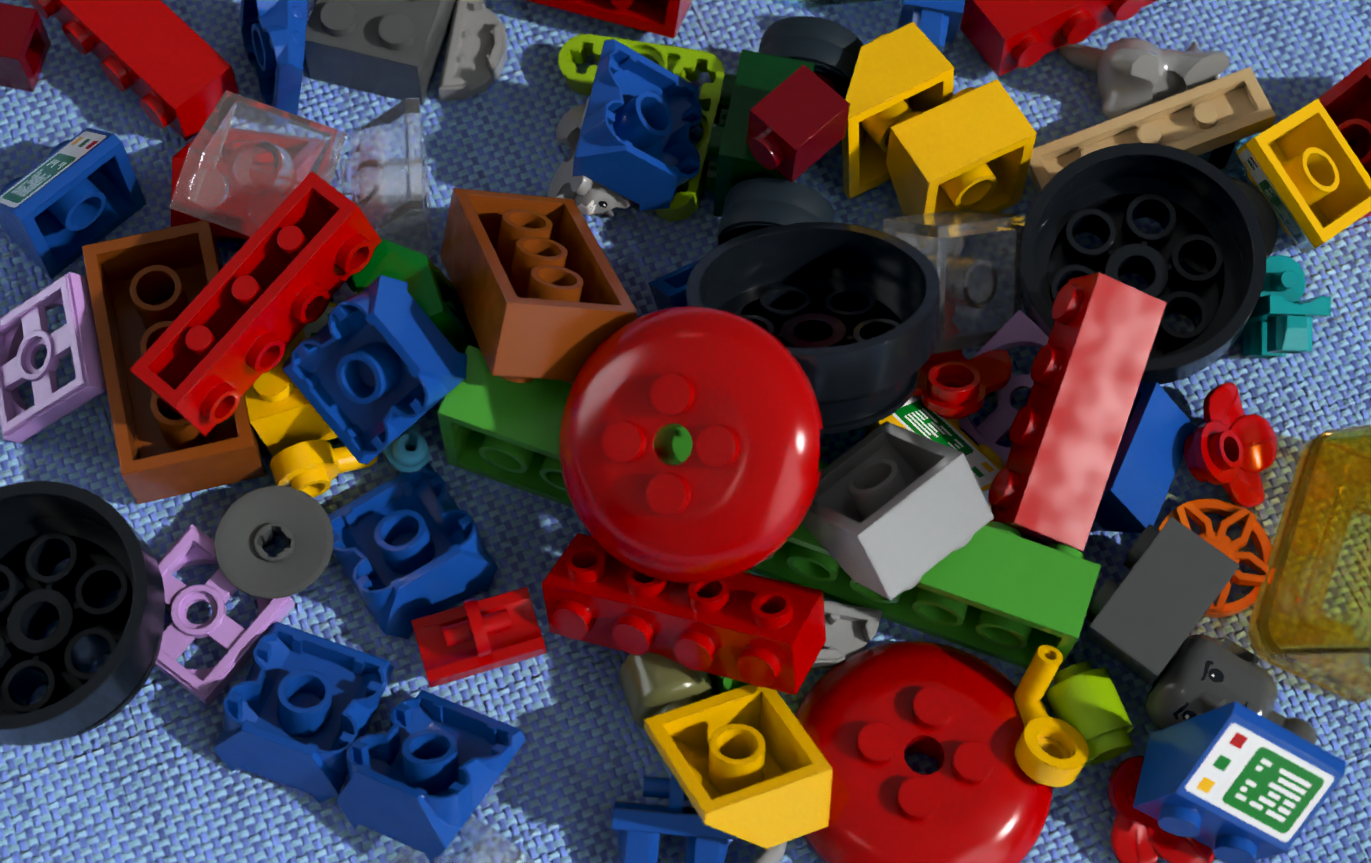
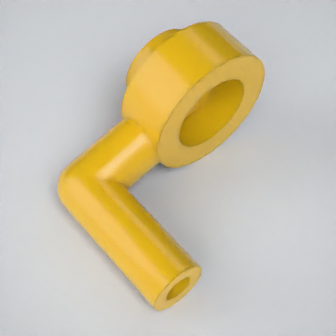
M310 440L294 444L277 453L270 461V469L276 486L292 487L296 491L301 490L314 498L325 493L331 487V481L339 473L371 467L376 463L378 455L368 464H363L357 461L346 446L332 448L331 444L327 441Z
M1044 644L1038 647L1013 694L1025 726L1015 747V758L1024 773L1037 783L1050 787H1064L1073 783L1088 759L1089 748L1086 740L1075 727L1061 719L1049 717L1041 700L1063 661V655L1057 648Z

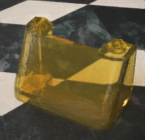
M1371 424L1326 430L1304 446L1300 453L1249 623L1251 644L1261 658L1276 667L1357 704L1371 698Z

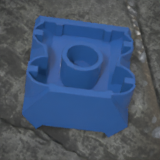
M241 0L239 17L241 20L244 50L249 64L255 67L261 98L273 128L282 129L296 118L298 114L304 67L308 0Z
M605 40L574 156L572 177L584 175L639 204V211L670 208L675 189L700 172V155L695 145L688 139L689 131L698 126L702 121V106L697 97L699 88L617 40Z
M380 275L362 292L340 302L330 312L328 323L315 335L302 341L292 351V355L283 363L282 367L283 371L357 461L363 464H368L460 384L466 378L467 354L457 352L409 294L407 291L408 283L384 275Z
M429 463L416 472H402L328 515L334 536L332 552L385 635L409 639L413 630L411 620L445 611L479 590L488 592L498 569L497 564L483 544L475 521L467 511L459 509L451 497L445 481L438 472L433 470Z
M275 622L271 625L267 635L260 638L253 650V665L245 682L233 686L223 701L224 726L213 750L231 771L239 768L313 795L318 803L339 795L348 774L347 748L359 737L365 736L394 667L390 661Z
M421 690L415 698L403 700L391 710V728L386 734L361 736L347 748L346 760L349 782L336 802L354 829L359 824L425 853L429 862L432 863L453 841L524 744L526 737L521 729Z

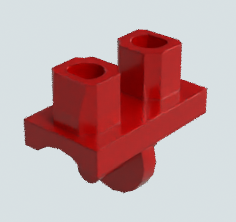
M527 587L479 601L476 600V597L462 601V606L411 620L430 688L546 654V646Z

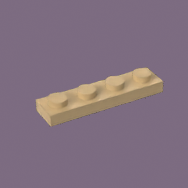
M1251 67L1033 148L1028 171L1040 194L1044 186L1058 172L1078 158L1093 151L1120 144L1151 143L1171 146L1198 156L1267 130L1274 125L1276 115Z

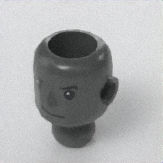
M1195 634L1188 636L1162 670L1148 693L1144 704L1148 719L1159 730L1236 701L1314 745L1318 739L1315 729L1307 721L1298 717L1286 718L1273 710L1278 697V688L1275 680L1267 671L1258 666L1260 658L1228 638H1225L1221 643L1207 635Z

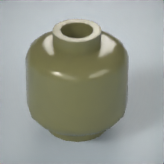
M646 652L643 655L629 654L620 667V685L631 715L636 724L644 729V719L715 696V688L709 673L691 670L659 654Z

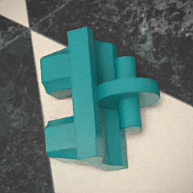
M1276 255L1266 258L1263 288L1259 300L1243 330L1242 357L1282 358L1286 357V354L1312 352L1313 320L1331 316V297L1319 296L1299 301L1305 291V274L1299 263L1291 257Z

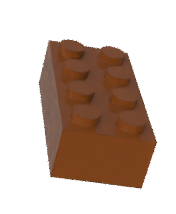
M453 188L440 257L491 375L500 376L507 381L516 383H527L534 378L564 380L573 385L579 371L598 346L615 331L637 319L638 314L573 199Z
M209 220L82 246L121 475L136 503L143 504L266 476L257 432L249 421L244 394L240 398L239 405L234 413L227 420L216 424L205 437L130 371V368L223 268L221 253Z

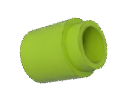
M1085 661L1068 666L1055 674L1053 678L1055 685L1045 695L1055 718L1061 719L1075 727L1086 740L1089 756L1084 767L1104 763L1133 748L1134 745L1128 734L1133 729V726L1107 668L1092 669L1090 663Z

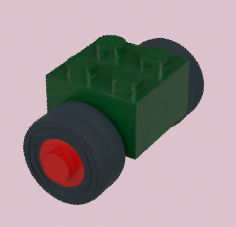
M796 16L781 19L766 29L761 38L758 52L742 49L737 73L725 72L719 101V108L722 109L719 124L714 123L711 131L707 160H710L705 182V191L715 193L713 216L722 217L718 229L719 245L742 234L776 225H789L801 222L834 223L833 208L826 198L807 186L794 181L791 183L776 169L769 170L763 167L754 158L746 142L750 109L803 64L841 97L846 98L861 46H864L862 41L846 27L817 17Z

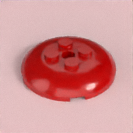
M688 306L658 310L627 323L611 334L591 354L579 371L566 400L560 427V463L566 490L577 515L591 536L604 550L631 569L650 577L679 583H700L731 577L753 568L770 557L793 535L812 504L821 472H817L820 455L819 429L823 430L821 413L816 395L801 365L791 352L763 327L744 317L713 308ZM681 427L688 430L693 444L691 454L684 462L676 461L673 458L675 454L672 447L673 438L676 434L674 430Z
M904 641L871 647L850 656L828 670L806 694L795 714L796 719L833 769L828 827L803 835L815 853L825 863H1021L1034 846L1044 827L1050 810L1053 787L1037 783L1024 773L1016 761L1015 747L1025 728L1013 697L1017 687L1000 671L978 657L957 648L930 642ZM907 752L909 754L919 752L928 755L930 758L934 757L936 759L937 772L932 774L914 772L907 765L904 755Z

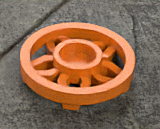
M1208 498L1188 501L1172 510L1157 528L1159 531H1161L1170 517H1173L1191 530L1187 516H1189L1201 528L1202 533L1198 534V536L1236 563H1245L1259 573L1258 575L1243 573L1237 569L1217 596L1215 604H1211L1203 617H1228L1250 607L1269 585L1274 565L1273 551L1269 538L1256 520L1257 517L1245 507L1240 508L1227 501ZM1204 513L1218 514L1227 518L1218 522L1215 531H1213L1211 519ZM1237 523L1242 527L1239 537L1232 540L1226 535V531ZM1249 537L1254 542L1258 557L1252 552L1239 551V549L1246 546ZM1231 582L1235 585L1253 587L1250 593L1243 598L1226 603Z

